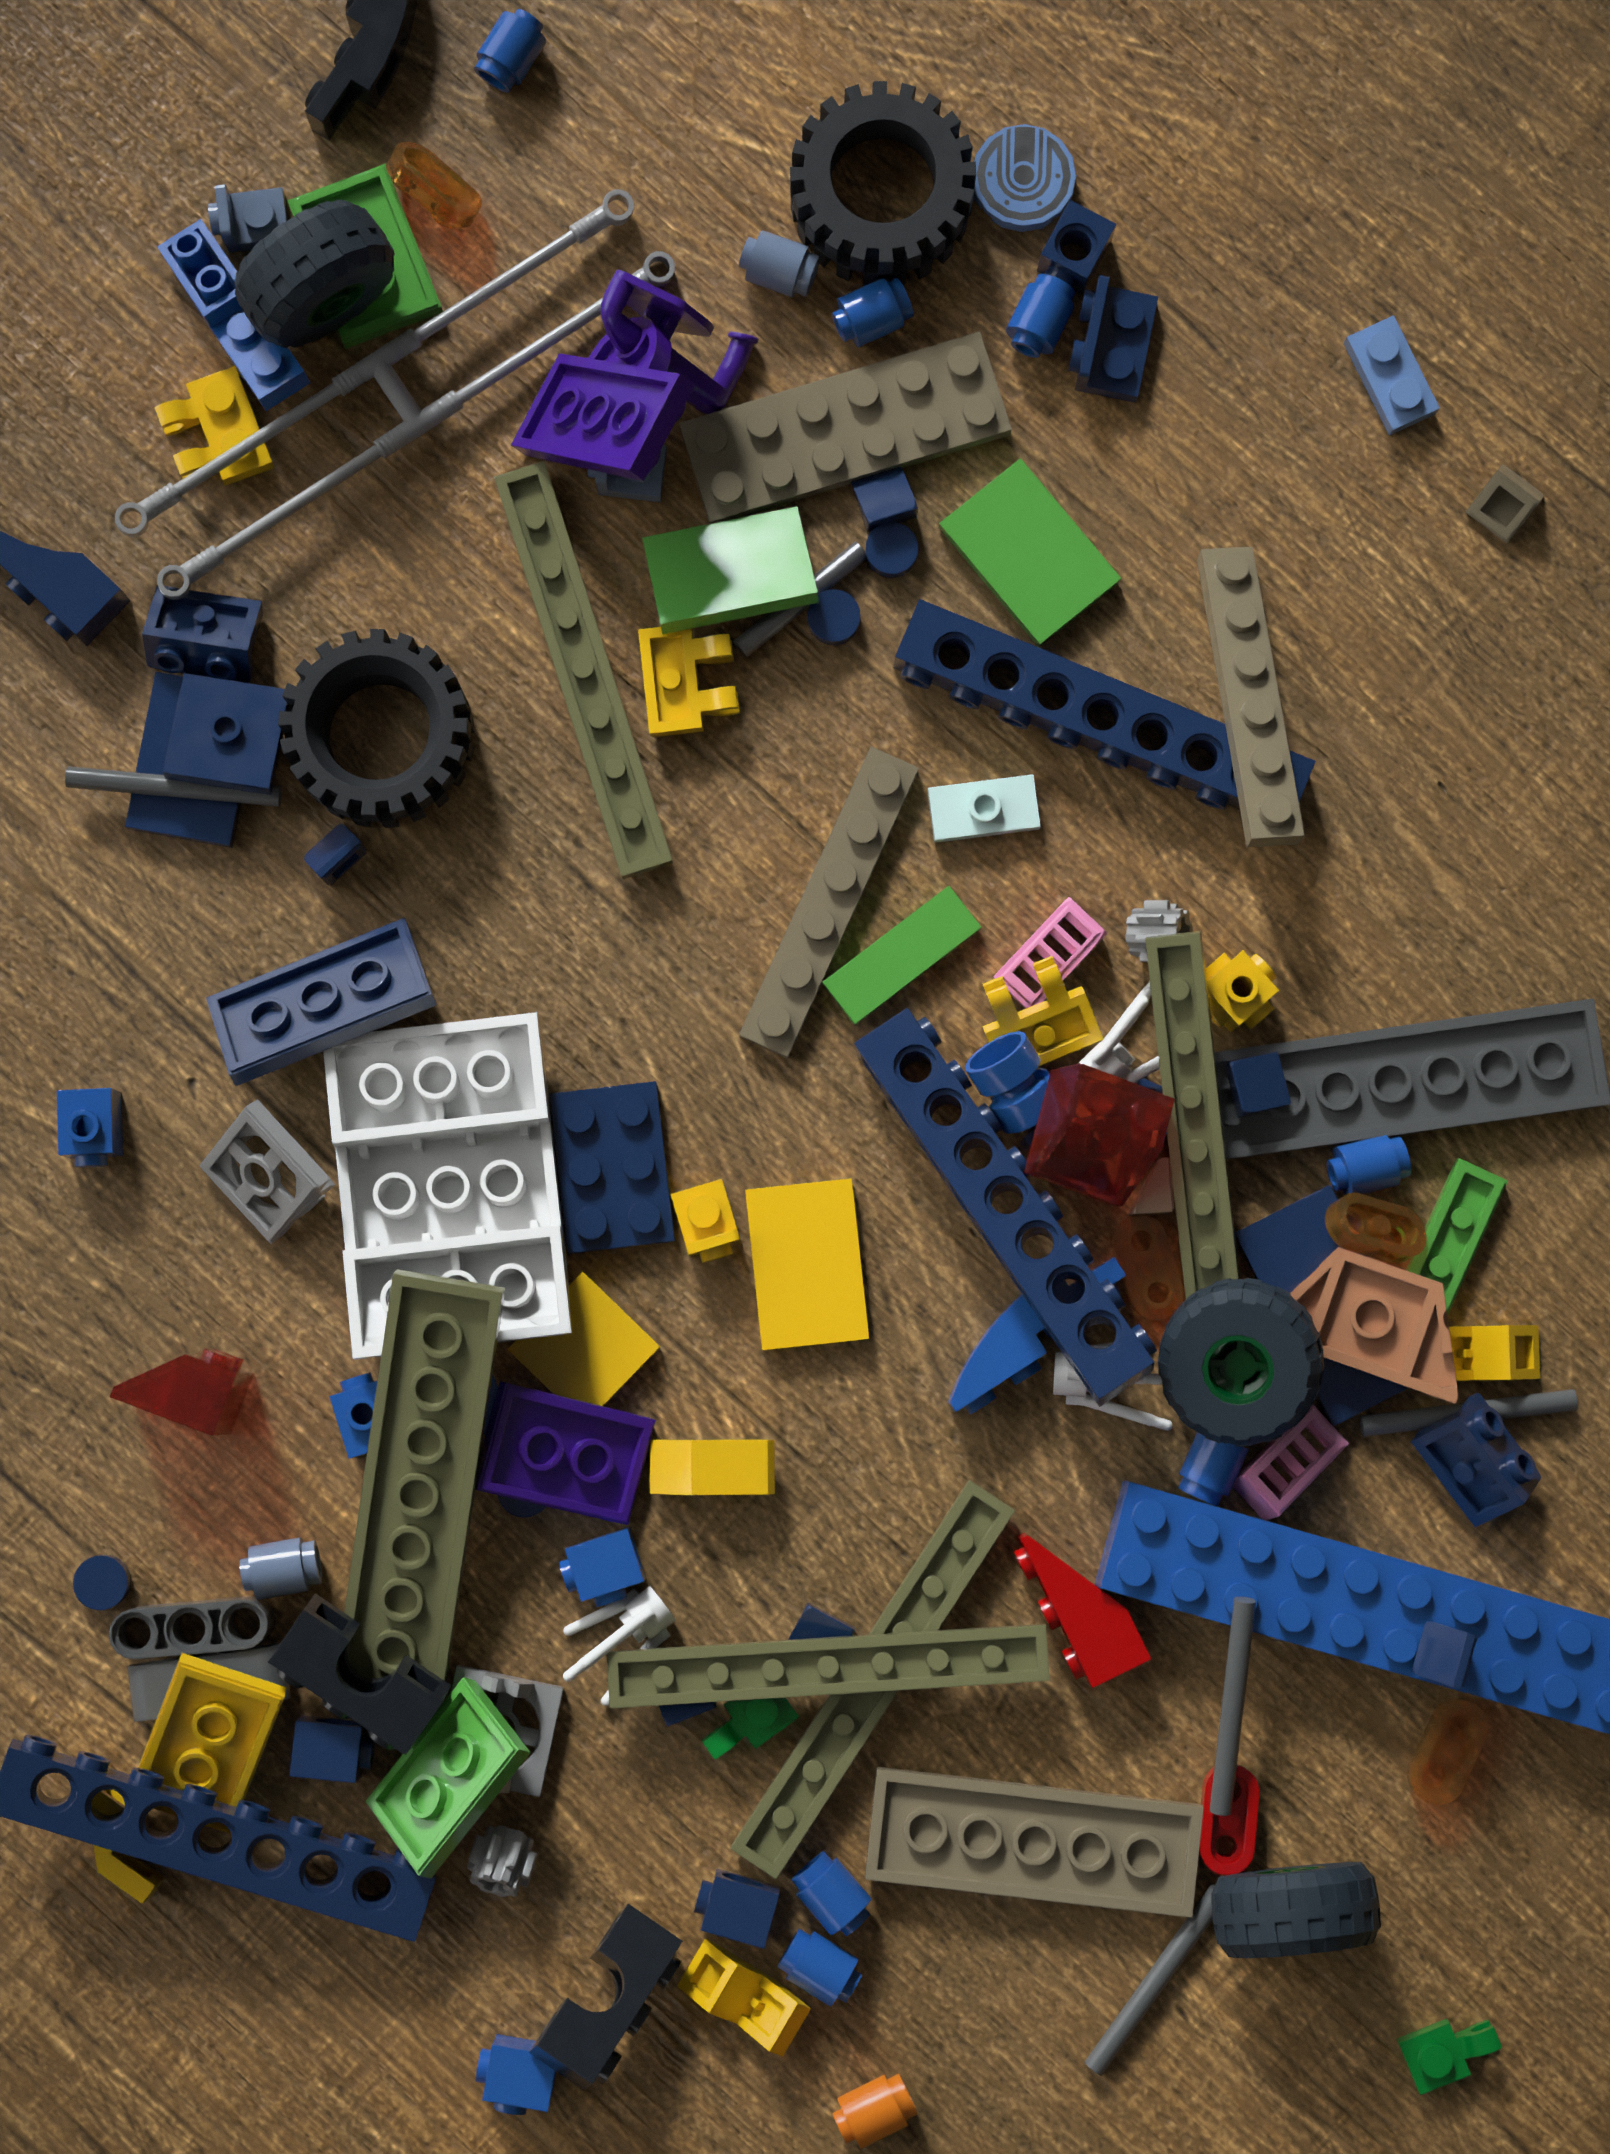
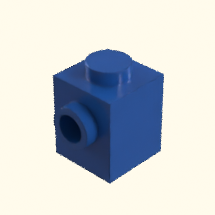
M112 1088L57 1090L58 1155L66 1158H75V1167L81 1168L108 1166V1157L123 1156L121 1092Z
M371 1372L340 1382L343 1392L329 1396L349 1459L365 1455L368 1451L377 1381L373 1380Z
M630 1527L565 1548L568 1559L559 1561L568 1592L578 1590L581 1602L594 1598L596 1607L627 1598L625 1587L644 1582L646 1579Z
M496 2034L491 2050L481 2049L475 2082L485 2084L482 2101L493 2102L496 2111L511 2115H524L527 2108L548 2112L552 2101L556 2071L529 2053L536 2042L535 2040Z

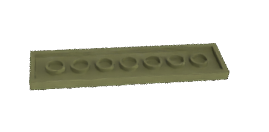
M399 1269L393 1273L344 1610L345 1614L360 1623L348 1643L347 1655L351 1666L365 1677L382 1678L391 1674L404 1656L407 1655L447 1682L475 1496V1485L479 1470L506 1289L504 1287Z

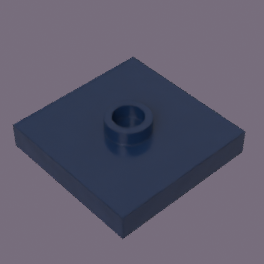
M184 674L163 767L165 779L271 795L281 749L280 740L283 739L284 732L278 726L279 711H287L288 707L287 702L282 697L285 689Z

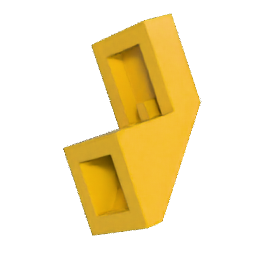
M1538 1325L1449 1326L1457 1381L1540 1379Z
M651 1440L650 1494H775V1440Z
M102 1790L93 1798L95 1808L104 1815L117 1814L125 1806L123 1797L114 1790ZM93 1845L97 1872L141 1904L154 1895L165 1877L138 1858Z
M706 1938L677 1985L709 2014L736 2023L769 2052L782 2057L811 2010L808 2005L777 1980Z

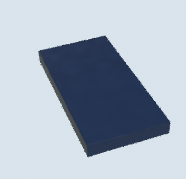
M405 918L206 997L226 1067L235 1086L437 1005Z
M1330 1185L1235 1232L1236 1242L1255 1279L1262 1280V1282L1275 1287L1278 1286L1288 1293H1291L1303 1280L1310 1276L1338 1247L1367 1257ZM1324 1358L1322 1383L1316 1398L1332 1426H1335L1409 1387Z

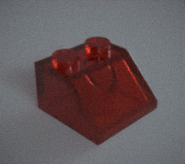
M1083 1063L1053 1069L1049 1076L1024 1173L1110 1205L1122 1207L1162 1151L1175 1099Z
M204 1348L202 1355L184 1354L114 1386L109 1397L211 1436L228 1435L232 1433L254 1373L241 1369L244 1361L243 1358L213 1348V1350Z

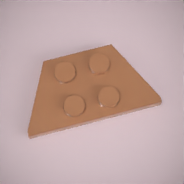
M1338 1247L1310 1276L1290 1293L1312 1316V1321L1320 1333L1324 1358L1456 1404L1459 1395L1443 1283Z

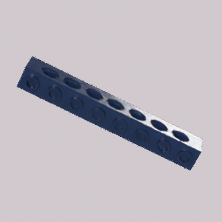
M919 599L894 660L893 668L902 671L900 678L923 689H929L930 685L933 684L951 691L949 698L968 708L978 709L980 704L1000 712L998 716L1000 720L1014 727L1028 729L1029 724L1046 730L1049 732L1047 738L1060 746L1077 749L1080 744L1098 752V760L1114 768L1125 770L1129 764L1148 772L1146 779L1160 787L1175 790L1177 785L1197 792L1195 799L1209 807L1225 810L1226 805L1240 810L1227 731L1224 723ZM946 648H958L965 653L968 663L961 669L951 670L942 665L938 655ZM995 668H1007L1014 673L1017 684L1008 690L997 689L990 683L988 673ZM1044 688H1056L1064 695L1066 705L1058 710H1048L1039 703L1037 693ZM1097 707L1107 709L1114 717V727L1105 731L1093 728L1087 720V712ZM1146 727L1156 729L1162 735L1163 747L1156 751L1142 748L1137 741L1136 732ZM1196 747L1206 750L1212 758V768L1207 771L1193 769L1186 760V751ZM1289 750L1299 802L1316 761Z
M906 1008L856 1041L854 1046L857 1055L1093 1399L1101 1407L1154 1371V1361L1151 1355L1157 1352V1349L1140 1324L1130 1328L1119 1310L1126 1305L1108 1279L1099 1283L1091 1272L1088 1265L1093 1263L1094 1259L1077 1234L1068 1239L1057 1221L1063 1218V1214L1046 1190L1037 1194L1026 1177L1033 1172L1020 1151L1015 1146L1007 1151L997 1137L996 1133L1001 1131L1002 1127L986 1103L978 1107L974 1104L966 1092L967 1089L972 1087V1084L955 1059L947 1064L936 1049L937 1046L942 1044V1041L926 1017L917 1021L910 1010ZM913 1062H923L931 1067L929 1076L917 1083L907 1081L903 1078L902 1074L904 1069ZM942 1105H954L961 1110L962 1113L959 1120L953 1125L941 1126L932 1120L934 1111ZM973 1148H983L992 1155L990 1163L980 1170L967 1168L963 1165L962 1158L967 1151ZM1011 1191L1017 1193L1023 1202L1016 1212L1001 1214L992 1207L994 1198L1002 1192ZM1035 1235L1049 1238L1054 1245L1050 1254L1041 1259L1031 1258L1022 1250L1025 1241ZM1066 1279L1079 1282L1085 1290L1082 1298L1072 1304L1062 1303L1053 1295L1055 1286ZM1095 1324H1105L1113 1329L1116 1338L1109 1347L1095 1349L1086 1343L1084 1339L1085 1332Z
M25 1735L23 1741L12 1739L0 1770V1817L412 1942L416 1940L436 1875L434 1874L432 1878L418 1876L399 1848L396 1850L395 1855L375 1850V1841L358 1834L345 1832L343 1839L321 1833L323 1829L321 1824L306 1818L292 1816L290 1823L269 1817L270 1809L254 1802L239 1800L237 1807L216 1801L218 1795L216 1792L198 1785L186 1784L184 1791L163 1785L164 1777L146 1769L132 1768L131 1774L109 1768L111 1763L109 1759L94 1753L79 1751L77 1758L56 1752L57 1744L42 1737ZM50 1773L62 1774L68 1779L71 1791L60 1799L49 1798L40 1788L41 1778ZM102 1790H114L123 1797L125 1806L117 1814L104 1815L95 1808L93 1803L94 1796ZM167 1806L177 1814L178 1823L168 1831H157L148 1824L146 1815L155 1807ZM213 1822L222 1823L229 1828L232 1836L221 1847L207 1846L199 1835L204 1826ZM263 1839H275L283 1845L285 1851L278 1861L267 1864L255 1858L252 1852L254 1846ZM317 1855L330 1856L337 1863L335 1872L326 1879H315L305 1870L309 1860ZM379 1871L389 1878V1884L382 1893L367 1895L359 1889L358 1883L360 1879L368 1872Z

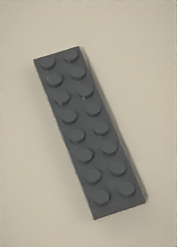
M1594 998L1215 1052L1227 1160L1349 1143L1384 1135L1391 1137L1610 1105V1093ZM1278 1052L1291 1104L1238 1117L1225 1065L1240 1059Z

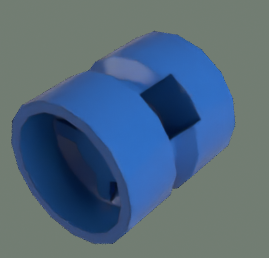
M1021 1031L1007 1033L985 1044L968 1059L965 1065L966 1072L980 1095L991 1098L992 1103L989 1108L1000 1123L1002 1131L1008 1134L1024 1131L1042 1122L1060 1106L1063 1099L1048 1070L1038 1068L1041 1062L1040 1057L1025 1032Z

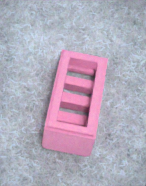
M1068 897L993 976V979L1003 976L1010 995L1025 1009L1044 1002L1046 996L1043 989L1041 988L1035 994L1013 973L1020 965L1040 984L1032 965L1034 962L1028 957L1035 950L1043 959L1053 956L1064 981L1105 938L1107 932L1076 902ZM1064 918L1087 938L1082 945L1077 943L1059 926ZM1049 934L1072 955L1066 962L1043 941Z
M1312 1404L1306 1416L1295 1427L1290 1428L1281 1437L1270 1441L1239 1471L1233 1488L1263 1520L1278 1517L1349 1443ZM1305 1427L1324 1446L1325 1449L1320 1454L1300 1433ZM1289 1444L1309 1463L1305 1468L1286 1449ZM1274 1459L1292 1478L1289 1483L1270 1464ZM1258 1476H1260L1268 1484V1486L1276 1493V1495L1264 1484V1482Z

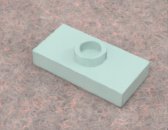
M1033 774L930 787L927 790L934 843L1039 830L1041 827Z

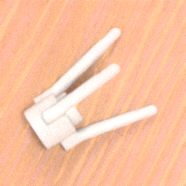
M1150 981L1119 1018L1104 1040L1097 1044L1079 1062L1081 1067L1107 1093L1117 1084L1127 1093L1139 1080L1160 1069L1159 1057L1157 1056L1131 1070L1128 1066L1136 1059L1119 1042L1148 1006L1149 999L1152 997Z
M1113 1342L1090 1346L1095 1349H1105L1112 1345ZM1062 1352L1055 1353L1053 1395L1066 1396V1405L1086 1406L1167 1431L1172 1429L1173 1424L1170 1420L1108 1401L1099 1407L1093 1397L1086 1394L1089 1391ZM1150 1373L1135 1384L1161 1385L1162 1379L1159 1374Z
M651 1586L647 1587L640 1594L633 1588L627 1593V1598L613 1602L564 1627V1634L571 1636L627 1610L619 1617L624 1625L565 1671L563 1674L565 1681L570 1682L631 1635L634 1636L638 1643L648 1637L640 1649L656 1648L671 1636L666 1628L675 1622L676 1619ZM609 1690L601 1699L603 1706H609Z

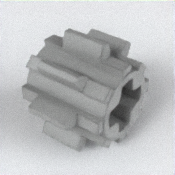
M1145 900L1144 908L1132 909L1131 916L1127 917V932L1125 934L1130 955L1140 957V962H1148L1146 937L1192 932L1193 925L1190 922L1188 910L1178 908V904H1170L1169 900Z
M506 1826L487 1827L484 1837L479 1835L475 1837L468 1858L467 1869L472 1870L470 1882L486 1893L489 1892L501 1897L517 1896L520 1885L528 1887L536 1864L537 1853L531 1852L534 1843L532 1838H528L519 1830L507 1828Z

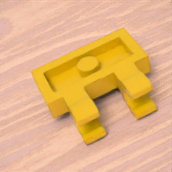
M235 366L186 383L190 399L171 400L154 407L166 436L178 434L199 424L203 428L209 447L191 448L173 455L182 479L260 430ZM263 443L219 473L226 486L273 469L274 466L267 447Z
M661 627L638 629L648 726L651 738L704 731L702 716H727L740 713L738 692H736L735 686L699 690L697 664H725L734 662L730 634L694 638L693 628L662 634Z
M1053 956L1032 964L1047 1000L1017 1012L1003 976L983 984L997 1019L995 1022L982 1026L988 1042L1007 1033L1025 1032L1040 1057L1041 1062L1039 1066L1104 1040L1083 987L1081 986L1067 992Z

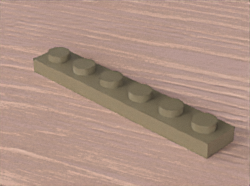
M1253 547L1201 549L1197 558L1246 847L1300 844L1304 837V830Z
M870 746L739 1033L740 1038L788 1059L916 778L919 767Z

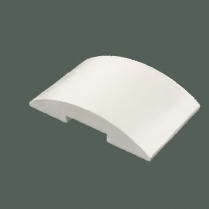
M537 1012L369 1032L323 1051L332 1144L335 1146L345 1243V1250L342 1251L353 1359L381 1357L392 1277L397 1269L506 1288L498 1343L572 1334L560 1186Z

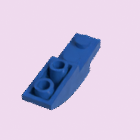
M202 219L157 246L189 298L265 411L311 383L289 348L267 342L243 312L235 295V276L237 270Z
M1115 1257L1105 1261L1091 1271L1099 1283L1108 1279L1117 1292H1120L1115 1282L1125 1277L1126 1274ZM1063 1280L1055 1286L1053 1295L1062 1303L1072 1304L1082 1298L1085 1290L1077 1281L1068 1285ZM1022 1294L993 1322L969 1355L948 1400V1404L954 1412L965 1407L969 1415L997 1398L992 1388L1010 1377L1014 1385H1017L1042 1369L1037 1359L1045 1355L1047 1351L1036 1334L1044 1330L1048 1338L1051 1336Z

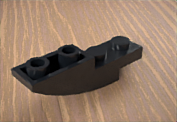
M347 0L345 15L351 33L355 37L354 39L348 37L344 40L335 55V67L325 81H317L307 95L305 114L312 131L330 141L357 99L373 109L377 108L402 61L412 30L417 0Z

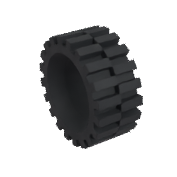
M873 81L872 95L862 96L859 84L845 88L844 104L839 106L833 96L821 103L819 121L810 114L802 126V141L797 139L795 141L792 151V167H790V194L793 222L798 221V236L804 245L808 246L811 243L814 245V254L820 256L819 264L824 268L830 260L836 262V276L848 282L853 270L864 273L863 286L877 281L878 275H890V280L898 278L905 285L906 273L913 269L918 279H921L932 272V264L935 258L942 264L945 263L953 253L954 241L961 242L966 232L968 217L971 216L976 181V161L971 162L973 146L968 134L959 137L961 121L953 111L949 112L944 118L940 116L941 100L929 93L923 104L915 101V86L902 83L900 94L893 95L887 94V81ZM873 139H890L908 145L921 155L931 171L934 188L930 197L913 215L896 222L877 223L854 215L839 201L831 183L832 172L836 164L848 150L862 142Z
M370 629V638L360 639L356 631L341 634L344 644L334 649L327 640L315 648L320 655V658L311 665L303 659L297 666L295 671L300 677L299 682L296 686L287 683L282 695L288 707L287 711H279L278 726L284 732L285 739L280 740L283 754L291 763L290 769L318 803L323 804L331 814L342 820L344 816L351 818L356 825L371 828L372 821L381 822L385 828L400 827L398 819L409 816L413 822L427 817L424 812L425 808L433 803L440 808L450 799L446 793L450 786L454 784L460 787L466 776L463 770L465 760L472 761L474 746L471 742V733H475L474 721L469 711V703L455 674L448 664L446 666L443 664L438 653L428 645H425L424 648L419 647L412 636L399 632L397 639L389 638L385 629ZM375 685H391L409 691L426 706L430 723L426 747L419 759L409 769L397 776L387 779L370 780L352 775L341 768L333 757L330 746V729L333 718L342 703L357 691Z

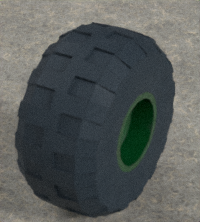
M345 200L323 202L311 209H306L296 214L295 217L277 226L244 257L240 263V269L236 272L235 276L236 300L251 324L267 342L284 348L289 346L296 348L310 342L313 343L329 333L335 332L354 317L360 315L383 293L384 288L393 278L394 249L382 229L365 208Z
M1229 1278L1216 1281L1214 1284L1203 1289L1200 1288L1190 1295L1174 1312L1166 1325L1160 1342L1158 1356V1373L1162 1379L1163 1394L1169 1406L1179 1416V1419L1190 1429L1205 1436L1206 1439L1219 1444L1221 1442L1235 1446H1252V1444L1270 1442L1281 1437L1290 1428L1295 1427L1306 1416L1316 1400L1324 1371V1353L1320 1333L1317 1331L1312 1321V1316L1306 1308L1282 1288L1252 1278Z
M1362 1862L1301 1865L1220 1876L1211 1892L1212 1916L1217 1944L1231 1958H1270L1352 1949L1374 1943L1377 1933L1381 1928L1380 1903L1375 1876L1369 1872Z

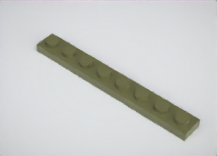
M545 461L494 476L621 877L626 879L673 864Z
M1201 931L1145 938L1186 1299L1200 1288L1208 1287L1216 1281L1229 1278L1240 1279Z
M968 1480L868 1635L937 1631L1015 1510ZM899 1690L828 1695L733 1841L730 1849L774 1879H777Z
M1045 1624L610 1651L606 1654L609 1708L1050 1681Z

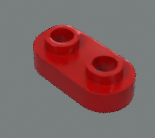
M1237 1764L1235 1779L1238 1783L1239 1791L1233 1798L1231 1815L1221 1816L1210 1812L1214 1767L1205 1776L1202 1786L1201 1805L1204 1809L1199 1855L1209 1869L1220 1875L1242 1872L1251 1863L1255 1851L1260 1795L1259 1785L1254 1775L1240 1764ZM1223 1835H1229L1234 1840L1233 1849L1227 1854H1220L1215 1849L1216 1840Z

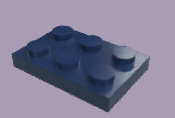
M657 1082L551 1093L550 1103L567 1253L576 1254L675 1242Z

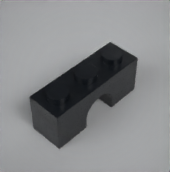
M315 1593L268 1663L277 1668L278 1675L288 1684L297 1688L305 1687L320 1697L323 1705L334 1715L343 1719L351 1718L366 1728L369 1736L378 1745L389 1750L396 1748L406 1755L442 1704L451 1685L407 1655L404 1656L397 1668L385 1677L368 1678L359 1674L349 1662L347 1647L360 1623Z
M627 1904L619 1912L590 1957L591 1960L607 1970L614 1981L615 1998L610 2009L602 2012H592L566 1998L559 2005L529 2053L583 2091L591 2086L595 2079L604 2084L622 2057L614 2049L624 2033L628 2032L634 2036L648 2017L652 2007L647 2005L645 2000L655 1984L664 1989L682 1961L674 1956L683 1941L630 1904Z

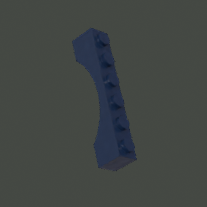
M0 531V566L12 576L5 584L28 606L37 599L50 611L43 620L64 640L68 641L75 635L88 646L131 601L83 553L54 551L30 545Z

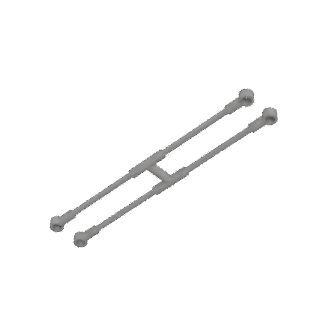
M621 189L610 191L605 195L602 206L570 225V231L416 330L408 329L394 340L383 345L341 374L332 378V384L174 485L172 483L167 484V486L159 489L139 503L127 502L122 504L115 513V523L119 531L127 537L136 538L141 536L147 530L148 522L182 501V495L339 394L345 396L373 377L403 420L395 428L374 440V446L216 548L212 545L180 566L169 565L164 567L157 577V584L161 593L171 600L184 598L188 594L191 584L206 575V573L214 570L215 567L223 564V558L381 456L387 458L406 444H409L440 424L441 421L463 409V403L601 315V302L603 298L456 393L450 391L422 410L392 367L393 364L417 350V348H420L423 340L574 243L581 244L610 225L621 226L626 224L631 219L634 210V202L628 192ZM614 200L622 201L626 205L627 211L622 215H615L609 210L608 204ZM656 251L651 253L646 258L643 267L632 275L655 287H663L672 280L675 263L669 254L663 251ZM654 262L664 263L667 266L668 273L663 277L654 276L650 272L649 266ZM130 511L141 515V523L133 529L122 525L123 516ZM168 575H181L184 578L183 586L177 591L167 590L164 587V581Z

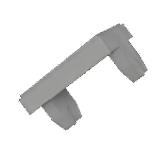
M258 1099L243 1109L199 1165L270 1244L281 1238L297 1219L324 1199L325 1193L335 1185L331 1178ZM253 1136H259L270 1147V1150L265 1155L261 1153L254 1154L245 1143ZM282 1162L295 1174V1198L281 1184L278 1167ZM251 1163L259 1164L265 1169L270 1179L269 1187L260 1185L254 1179L251 1172ZM269 1195L279 1207L264 1202L258 1196L264 1197Z
M457 1665L451 1692L460 1680L465 1677L475 1680L484 1692L498 1693L496 1703L498 1711L513 1721L515 1733L525 1745L536 1747L533 1754L517 1769L499 1793L514 1791L540 1797L564 1687ZM515 1697L525 1698L534 1708L539 1720V1729L521 1726L519 1718L512 1711Z

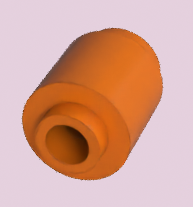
M899 2073L888 2079L883 2074L838 2097L841 2109L832 2113L846 2144L856 2140L861 2149L909 2126L907 2120L918 2115L917 2109Z

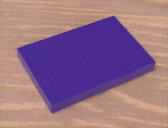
M500 1381L481 1450L475 1490L628 1525L656 1420Z

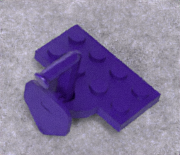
M616 270L601 302V319L607 334L599 341L589 358L558 354L511 446L525 456L645 481L649 472L658 463L661 449L671 429L683 415L686 402L704 414L722 410L747 365L753 345L757 344L759 339L751 335L730 331L728 337L731 338L728 350L712 379L674 350L670 339L674 332L709 337L714 330L713 324L682 299L627 272ZM625 305H628L641 317H626L622 314Z

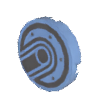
M1027 124L1005 127L987 138L976 153L974 200L979 208L983 209L991 217V221L1001 228L1019 232L1042 229L1052 223L1053 219L1064 211L1069 200H1071L1076 180L1073 157L1063 141L1045 128Z

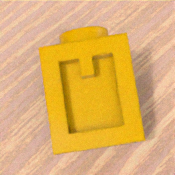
M722 1179L670 1194L689 1257L700 1254L702 1263L733 1254L731 1244L741 1240Z

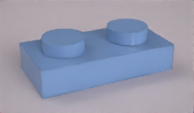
M1394 315L1346 337L1343 344L1389 436L1438 412L1440 407Z

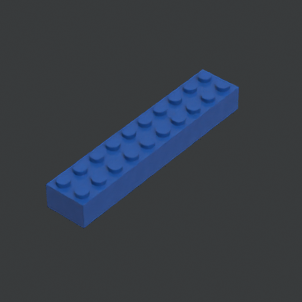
M1123 1480L1095 1580V1585L1099 1588L1230 1626L1234 1598L1249 1597L1256 1600L1253 1632L1610 1734V1619ZM1427 1621H1433L1476 1635V1645L1466 1681L1461 1690L1418 1676L1413 1672L1414 1660L1423 1628Z

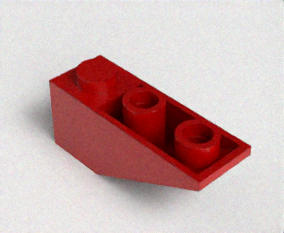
M1024 1532L1017 1535L1022 1548L1014 1551V1555L1027 1581L1037 1577L1046 1597L1038 1600V1605L1051 1631L1061 1627L1070 1645L1061 1650L1075 1680L1085 1677L1087 1683L1094 1688L1151 1660L1128 1609Z

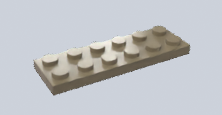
M980 331L679 423L680 432L709 524L752 515L850 485L852 481L897 467H909L1007 437L1012 432Z
M877 1767L865 1880L1192 1918L1204 1807L1201 1804Z

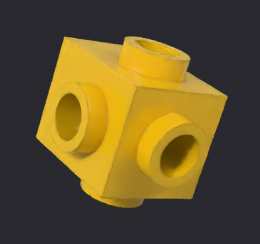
M1242 950L1231 960L1224 952L1206 968L1211 1021L1219 1028L1225 1025L1232 1032L1244 1022L1251 1030L1275 1009L1268 1000L1279 991L1272 983L1276 979V975L1270 966L1257 954L1250 958ZM1239 978L1250 990V994L1247 997H1238L1234 994L1232 983L1235 979Z

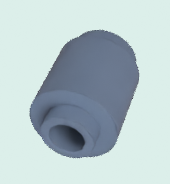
M762 230L757 239L748 237L741 254L739 268L746 270L745 281L792 298L795 293L807 297L817 274L820 256L810 253L809 246Z
M299 1537L249 1546L248 1558L240 1559V1575L244 1590H253L256 1599L263 1600L310 1591V1585L322 1584V1563L316 1540L303 1542V1539Z

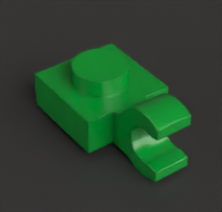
M786 1697L726 1701L723 1705L732 1717L702 1739V1743L715 1760L730 1750L745 1736L752 1746L757 1749L796 1720L799 1715Z
M1446 2018L1396 2038L1420 2095L1470 2076L1471 2073L1465 2059L1484 2056L1503 2048L1489 2019L1454 2033L1450 2022Z

